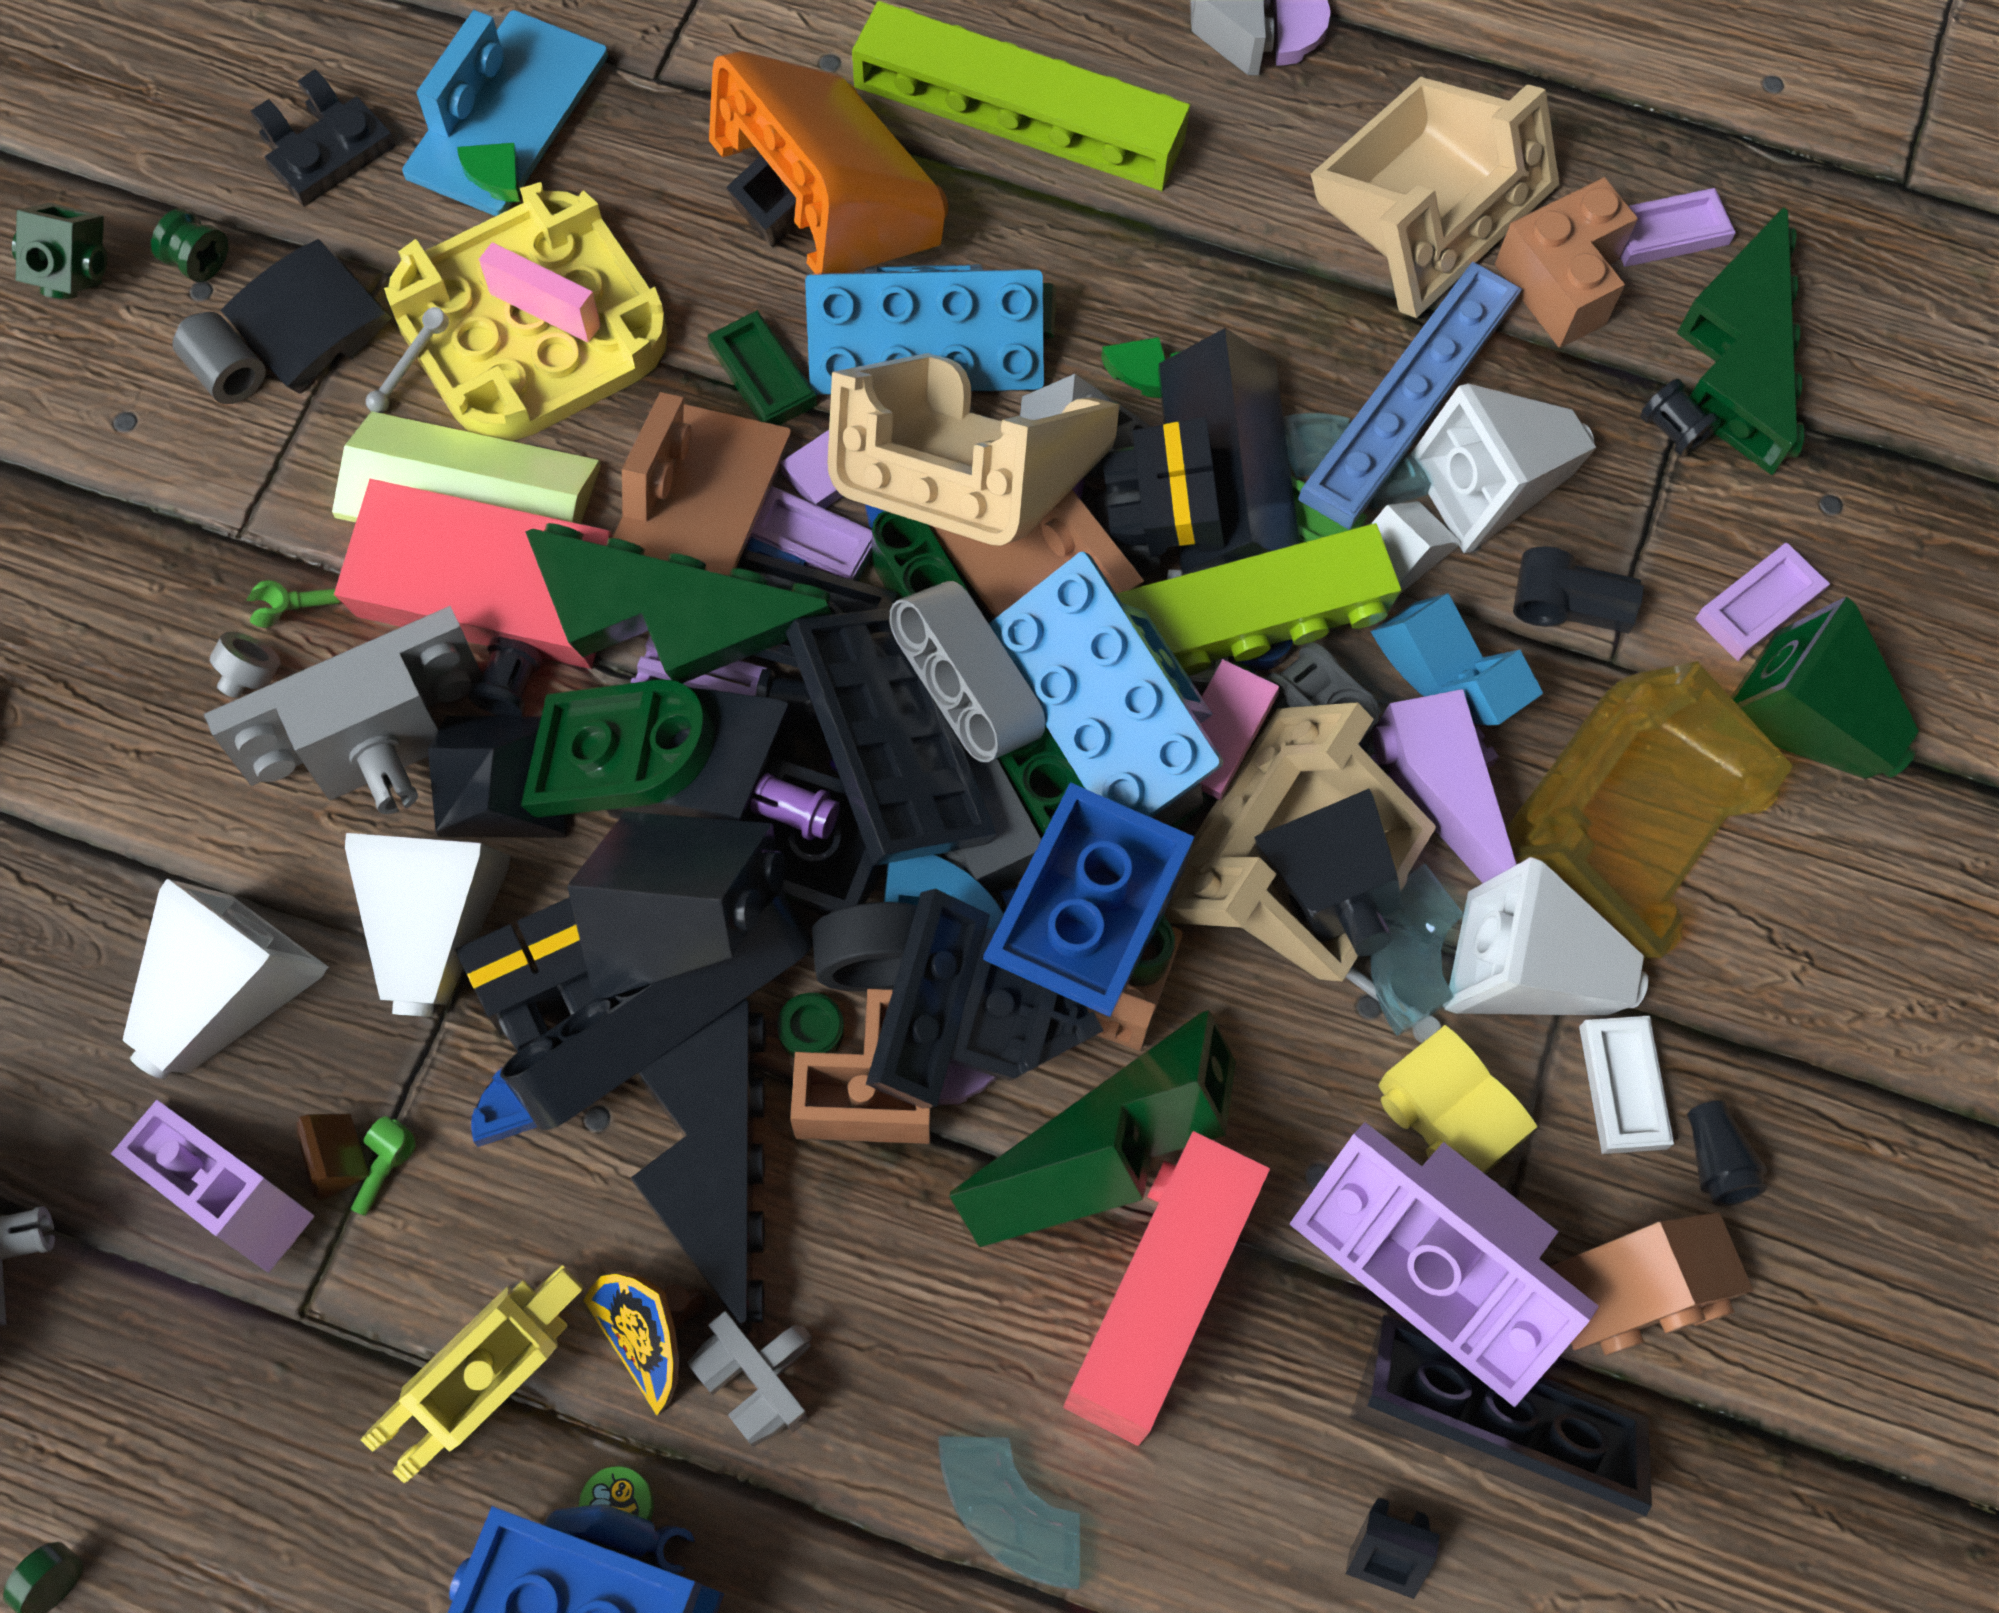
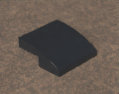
M320 239L302 246L267 268L239 291L220 310L286 387L299 394L339 352L353 359L392 318L327 244Z

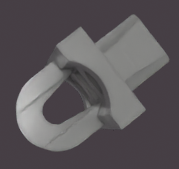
M726 1311L713 1320L709 1327L714 1335L704 1342L687 1362L689 1367L712 1396L741 1371H744L758 1390L730 1412L728 1416L752 1447L776 1435L785 1426L792 1433L795 1432L809 1418L778 1376L810 1348L811 1344L809 1342L812 1339L810 1333L803 1325L798 1327L796 1324L780 1334L758 1353Z

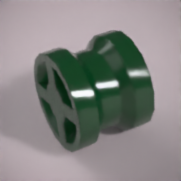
M184 208L168 212L158 222L151 239V251L155 258L169 266H178L181 274L197 283L209 280L221 269L229 250L228 239L224 232L212 225H202L199 217Z

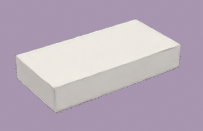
M1650 1016L1585 1020L1579 1026L1601 1153L1667 1150L1674 1145Z

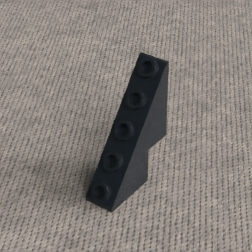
M745 998L639 1072L648 1092L684 1138L633 1175L631 1180L747 1335L752 1331V1323H764L765 1317L764 1280H752V1253H764L765 1250L764 1211H753V1185L765 1183L764 1143H753V1118L765 1117L764 1077H753V1053L765 1052L766 1026L764 1012L751 1013L749 1003Z

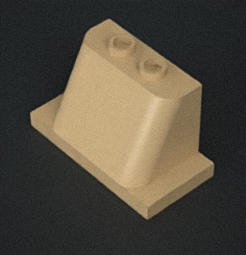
M1419 77L1311 173L1319 205L1387 257L1399 312L1417 318L1463 275L1472 261L1476 263L1506 235L1511 222L1529 214L1560 185L1546 89L1527 84L1512 99L1505 100Z
M1358 702L1276 709L1236 771L1222 799L1217 800L1194 835L1186 868L1164 913L1169 923L1241 927L1317 979L1343 982L1359 956L1355 953L1346 933L1325 942H1319L1301 924L1271 884L1276 873L1259 857L1254 837L1361 791L1370 789L1397 872L1400 891L1403 889L1407 882L1409 871L1436 826L1358 745L1374 720Z

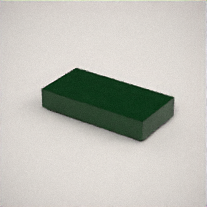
M758 310L707 335L709 348L759 421L780 426L817 406L815 392Z

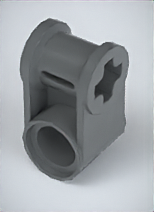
M1314 642L1307 643L1299 651V658L1279 675L1270 673L1264 678L1279 686V694L1272 705L1275 711L1278 708L1358 702L1374 719L1358 744L1367 752L1379 717L1378 703L1372 694L1363 689L1345 672L1336 659L1321 645Z

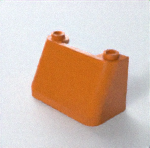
M736 51L716 57L712 70L709 142L722 158L741 153L744 149L755 147L796 197L794 222L800 229L809 226L813 234L816 251L807 254L806 263L815 274L850 273L941 245L944 219L948 215V201L944 191L939 185L934 184L930 177L862 100L852 84L848 83L838 74L745 51Z

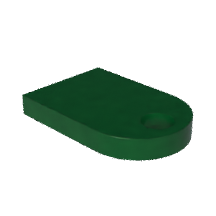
M651 680L546 694L521 806L534 817H545L646 806L665 801L691 784L706 765L715 740L713 716L709 708L689 687L673 680ZM690 728V733L686 740L678 747L669 749L673 737L680 731Z

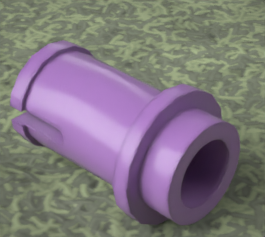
M769 773L761 777L753 792L762 795V799L752 798L750 803L752 813L764 815L802 830V837L811 841L816 836L827 839L836 825L840 812V803L831 799L829 791L821 789L817 793H813L777 779Z

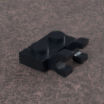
M316 69L297 80L300 89L309 98L305 101L307 109L319 121L298 135L295 134L288 121L270 99L250 110L254 120L263 128L259 131L261 139L273 150L264 156L269 170L303 207L395 147L391 132L357 96L343 105L329 83Z

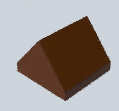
M351 1113L308 1114L299 1117V1122H296L298 1144L313 1197H317L318 1201L329 1198L369 1176Z

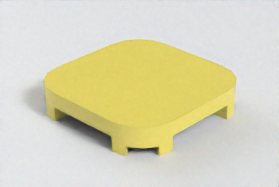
M541 182L522 187L520 191L524 203L425 251L417 239L398 251L401 262L390 277L389 287L384 288L400 332L409 346L424 327L422 317L428 309L432 307L440 308L448 316L449 325L447 329L440 334H433L417 356V359L454 418L468 432L508 441H515L534 435L636 383L656 368L666 351L667 327L662 303L656 288L650 289L602 220L598 203L584 190L579 196L564 191H544ZM492 242L593 292L601 326L589 343L490 294L479 258Z

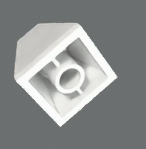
M1472 384L1458 386L1414 448L1408 460L1449 530L1460 540L1459 547L1462 552L1468 553L1474 551L1572 477L1595 450L1596 446L1594 445L1592 431L1586 424L1579 421L1572 409Z
M346 833L345 850L380 1000L393 1001L392 1014L433 1017L434 1004L447 1005L463 970V966L454 949L477 939L509 869L510 855L482 843Z
M1530 857L1468 891L1445 1010L1456 1014L1610 1015L1625 1008H1635L1642 1002L1648 988V975L1642 971L1644 955L1543 861Z
M167 879L158 893L123 1036V1041L135 1049L130 1059L141 1070L159 1079H166L170 1072L190 1073L318 981L324 975L328 966L232 895Z

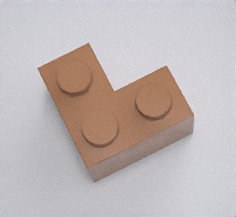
M1605 177L1511 222L1495 262V266L1507 281L1522 288L1519 297L1559 348L1605 326L1625 286L1610 264L1619 260L1638 218Z
M867 989L864 1055L795 1052L790 1115L795 1139L930 1144L931 1108L922 1109L865 1085L893 990Z
M1720 1212L1660 1221L1550 1266L1551 1269L1599 1306L1591 1320L1571 1342L1573 1350L1600 1344L1604 1356H1609L1645 1343L1640 1330L1657 1323L1661 1324L1664 1333L1667 1334L1691 1325L1699 1326L1733 1314L1735 1311L1730 1300L1754 1291Z

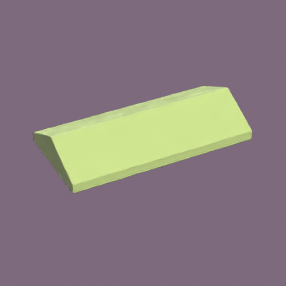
M371 411L344 446L332 513L337 519L356 522L369 478L581 524L601 465L599 460Z

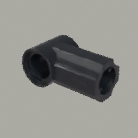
M1547 546L1534 547L1522 554L1513 613L1519 620L1534 626H1556L1568 620L1629 634L1635 625L1642 603L1644 585H1641V579L1578 566L1574 556L1565 550Z

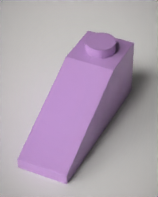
M1463 689L1390 703L1373 730V745L1380 764L1388 765L1394 783L1435 824V831L1482 883L1517 865Z
M158 1100L152 1104L111 1153V1155L208 1231L268 1273L314 1218L312 1213Z

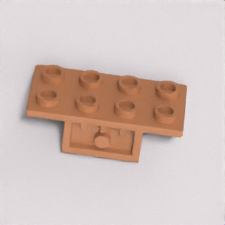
M660 392L622 467V518L612 538L639 545L645 549V556L665 561L668 560L670 553L687 555L704 562L707 565L706 571L729 576L731 569L737 567L780 462L790 443L791 430L779 425L684 404V397Z
M1073 490L1026 537L1002 546L986 544L929 525L957 574L992 620L1079 552H1085L1092 556L1116 594L1139 588L1144 582Z

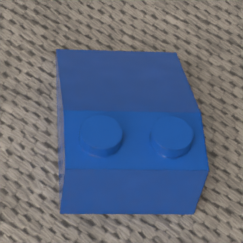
M1070 782L984 953L983 960L1111 1017L1187 865L1194 836Z

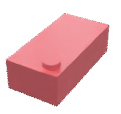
M369 478L334 595L356 617L399 627L451 606L467 642L488 646L492 637L515 639L535 648L543 659L592 669L596 652L582 657L568 643L525 531L533 528L544 531L547 523H554L581 532L584 535L583 541L606 546L607 539L612 538L613 535L609 530Z
M1194 1131L1177 1165L1164 1160L1147 1196L1158 1202L1157 1208L1063 1406L1064 1409L1136 1446L1141 1444L1151 1431L1270 1168Z

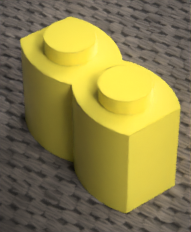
M1446 1025L1388 1070L1378 1085L1384 1094L1381 1097V1103L1385 1111L1399 1126L1404 1129H1408L1411 1126L1424 1137L1429 1145L1426 1149L1428 1158L1444 1142L1484 1174L1523 1143L1537 1128L1530 1114L1516 1097L1490 1075L1474 1051Z

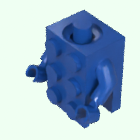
M607 1504L556 1509L547 1516L543 1523H536L492 1506L471 1557L466 1558L460 1564L453 1577L449 1591L452 1603L448 1613H717L724 1593L673 1574L683 1571L685 1567L668 1563L664 1558L663 1548L666 1541L675 1535L678 1538L695 1542L692 1533L685 1528L664 1526L655 1531L652 1521ZM591 1541L636 1557H641L647 1552L653 1566L595 1545Z

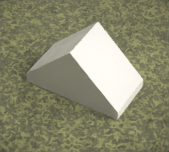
M1419 501L1387 505L1372 522V524L1377 523L1402 590L1400 594L1455 550L1460 543V540Z

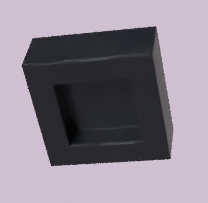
M1378 1498L1369 1511L1349 1550L1345 1574L1415 1599L1437 1559L1440 1535L1431 1532L1429 1518L1425 1513L1416 1511L1410 1524L1387 1516L1389 1500Z

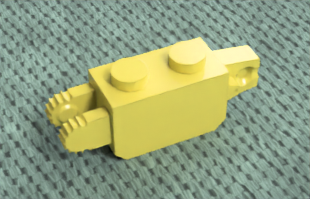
M561 1265L535 1290L524 1280L513 1289L507 1286L402 1387L399 1400L366 1432L361 1441L373 1452L379 1446H384L399 1431V1428L413 1415L429 1433L416 1445L411 1446L399 1458L397 1466L392 1471L403 1483L408 1482L441 1449L445 1447L450 1452L460 1445L548 1359L558 1346L557 1337L567 1328L566 1322L558 1314L582 1291V1284Z

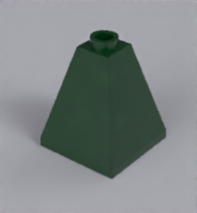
M1847 596L1775 632L1715 719L1723 728L1863 779L1881 773L1891 778L1902 772L1916 754V750L1910 745L1919 732L1857 605Z

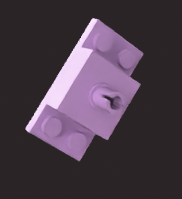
M1364 1122L1352 1135L1290 1222L1294 1229L1514 1407L1587 1325L1599 1307L1539 1259L1558 1231L1444 1142L1425 1164L1421 1166Z

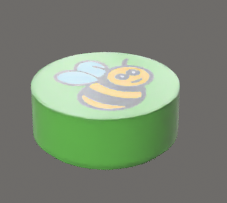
M609 1467L594 1474L585 1484L579 1500V1507L607 1504L651 1520L654 1511V1497L648 1482L641 1475L626 1467Z

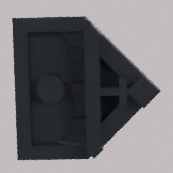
M987 928L949 1063L1011 1081L1104 1031L1094 1012L1089 1013L1086 1006L983 960L984 953L995 933L994 930Z

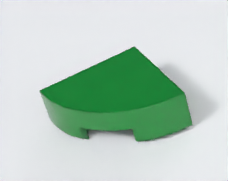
M515 143L457 147L463 172L470 182L472 181L481 189L489 192L494 199L506 202H520L518 154Z
M1159 337L1102 347L1101 359L1111 377L1115 380L1120 379L1127 385L1141 390V395L1161 398L1158 366L1159 363L1165 360Z

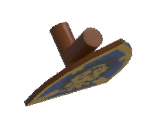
M622 1270L606 1273L590 1287L583 1301L655 1414L659 1415L671 1401L678 1384L679 1356L675 1330L708 1311L706 1298L696 1287L687 1291L684 1287L673 1284L663 1290L640 1275Z

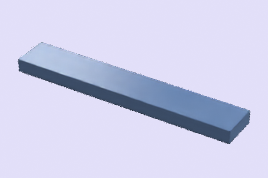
M1472 261L1304 484L1298 500L1350 530L1517 302L1522 288Z

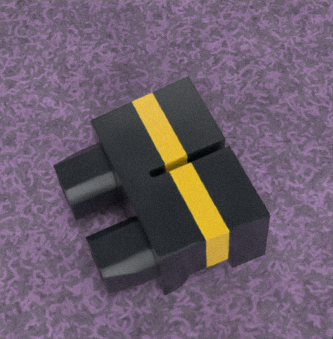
M1206 416L1132 430L1133 447L1110 451L1102 459L1108 494L1139 489L1140 492L1139 501L1108 505L1110 533L1116 545L1147 543L1151 558L1162 555L1167 551V547L1198 544L1200 552L1225 549L1212 447Z
M570 897L517 921L539 971L537 974L534 973L523 945L511 924L454 949L488 1018L500 1036L505 1034L518 1052L549 1031L543 1018L544 1015L567 1005L572 1015L597 998L593 997Z

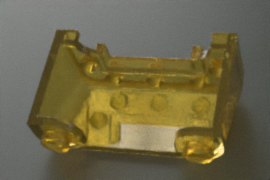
M1698 661L1637 673L1616 683L1599 700L1508 825L1506 832L1516 864L1530 857L1543 861L1641 952L1644 958H1663L1665 954L1673 950L1680 942L1683 935L1681 929L1685 923L1683 912L1673 902L1668 901L1726 817L1746 813L1758 814L1770 807L1778 798L1779 787L1793 765Z

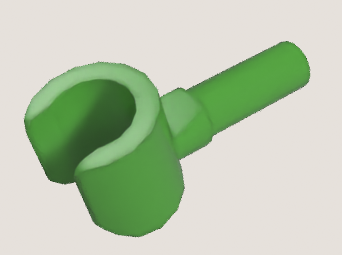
M271 580L258 583L246 599L247 601L263 600L272 606V608L265 607L254 611L250 618V622L253 625L262 628L271 627L276 624L285 610L340 604V600L334 595L335 589L287 592L281 584Z
M387 1116L378 1119L364 1138V1143L378 1157L371 1165L369 1176L366 1177L351 1207L352 1211L363 1216L367 1215L386 1176H389L392 1168L406 1161L415 1149L413 1134L398 1120H392Z

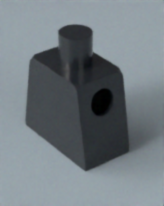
M1370 789L1361 791L1254 837L1259 857L1276 873L1271 884L1301 924L1319 942H1325L1346 933L1355 953L1359 956H1367L1381 951L1392 941L1393 936L1383 917L1396 912L1402 906L1399 880Z

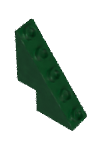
M1784 207L1693 301L1676 333L1715 361L1700 378L1690 398L1707 414L1716 413L1721 418V423L1714 434L1770 475L1777 471L1786 457L1796 458L1800 454L1804 441V425L1796 420V405L1801 395L1802 375L1794 370V355L1799 345L1800 326L1799 323L1793 322L1792 306L1798 291V277L1796 274H1791L1790 259L1796 244V229L1789 226L1788 210Z
M547 523L544 531L534 528L525 531L567 641L582 657L649 631L665 673L671 680L683 684L788 641L786 631L795 619L832 615L828 606L831 595L814 586L793 584L792 590L788 591L768 586V579L766 577L744 569L733 568L729 576L706 571L707 565L704 562L683 554L670 553L668 560L665 561L645 556L644 548L621 539L608 538L606 546L583 541L584 535L581 532L554 523Z
M1207 1010L1199 1013L950 1191V1199L979 1248L1141 1201L1144 1198L1152 1157L1185 1148L1193 1131L1211 1140L1226 1136L1236 1061L1210 1011Z

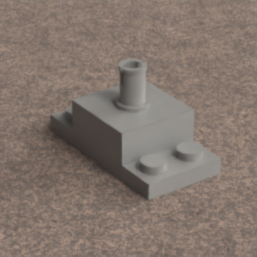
M448 606L203 715L215 740L251 786L260 782L280 780L292 773L296 766L304 763L329 801L368 784L375 799L378 812L381 814H393L400 811L390 792V788L394 787L405 808L410 807L418 798L416 788L412 786L404 767L428 757V747L438 732L437 725L428 707L438 702H452L466 696L473 684L480 683L483 675L451 606Z

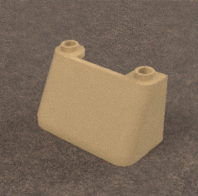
M925 353L833 371L827 460L828 474L836 490L850 500L986 544L1002 546L1026 537L1107 455L1113 447L1116 438L1119 404L1097 398L1084 397L1069 403L1061 414L1037 420L1016 416L999 421L970 413L971 384L967 373L959 363L945 357Z

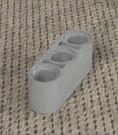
M946 581L893 603L890 609L889 622L896 642L964 748L973 758L980 762H990L1041 738L1045 730V717L1037 697L963 586L954 581Z

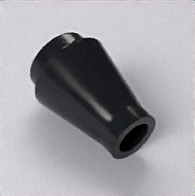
M1721 1100L1710 1101L1692 1108L1687 1113V1117L1692 1127L1701 1191L1710 1194L1712 1202L1716 1206L1740 1204L1764 1193L1767 1186L1763 1176L1767 1173V1168L1731 1116L1726 1102Z

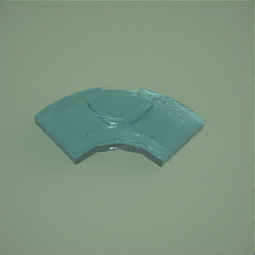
M1303 413L1283 417L1289 462L1296 477L1311 476L1350 425V418L1325 413ZM1408 451L1368 504L1372 510L1428 494L1431 482L1417 460Z
M1426 864L1408 876L1405 886L1400 891L1402 906L1396 912L1383 917L1393 936L1392 941L1381 951L1371 954V973L1375 993L1387 1022L1396 1036H1399L1447 1006L1454 998L1443 976L1441 949L1447 932L1458 923L1464 914Z
M939 1436V1459L948 1497L963 1526H965L975 1541L994 1560L1023 1578L1059 1589L1079 1590L1080 1513L1054 1508L1028 1489L1014 1466L1009 1438Z

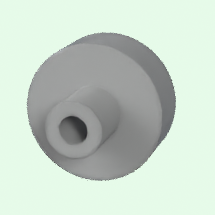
M239 632L223 633L210 655L212 666L222 675L217 688L225 695L233 698L241 697L245 687L262 689L268 686L281 664L279 656L269 646L254 637Z

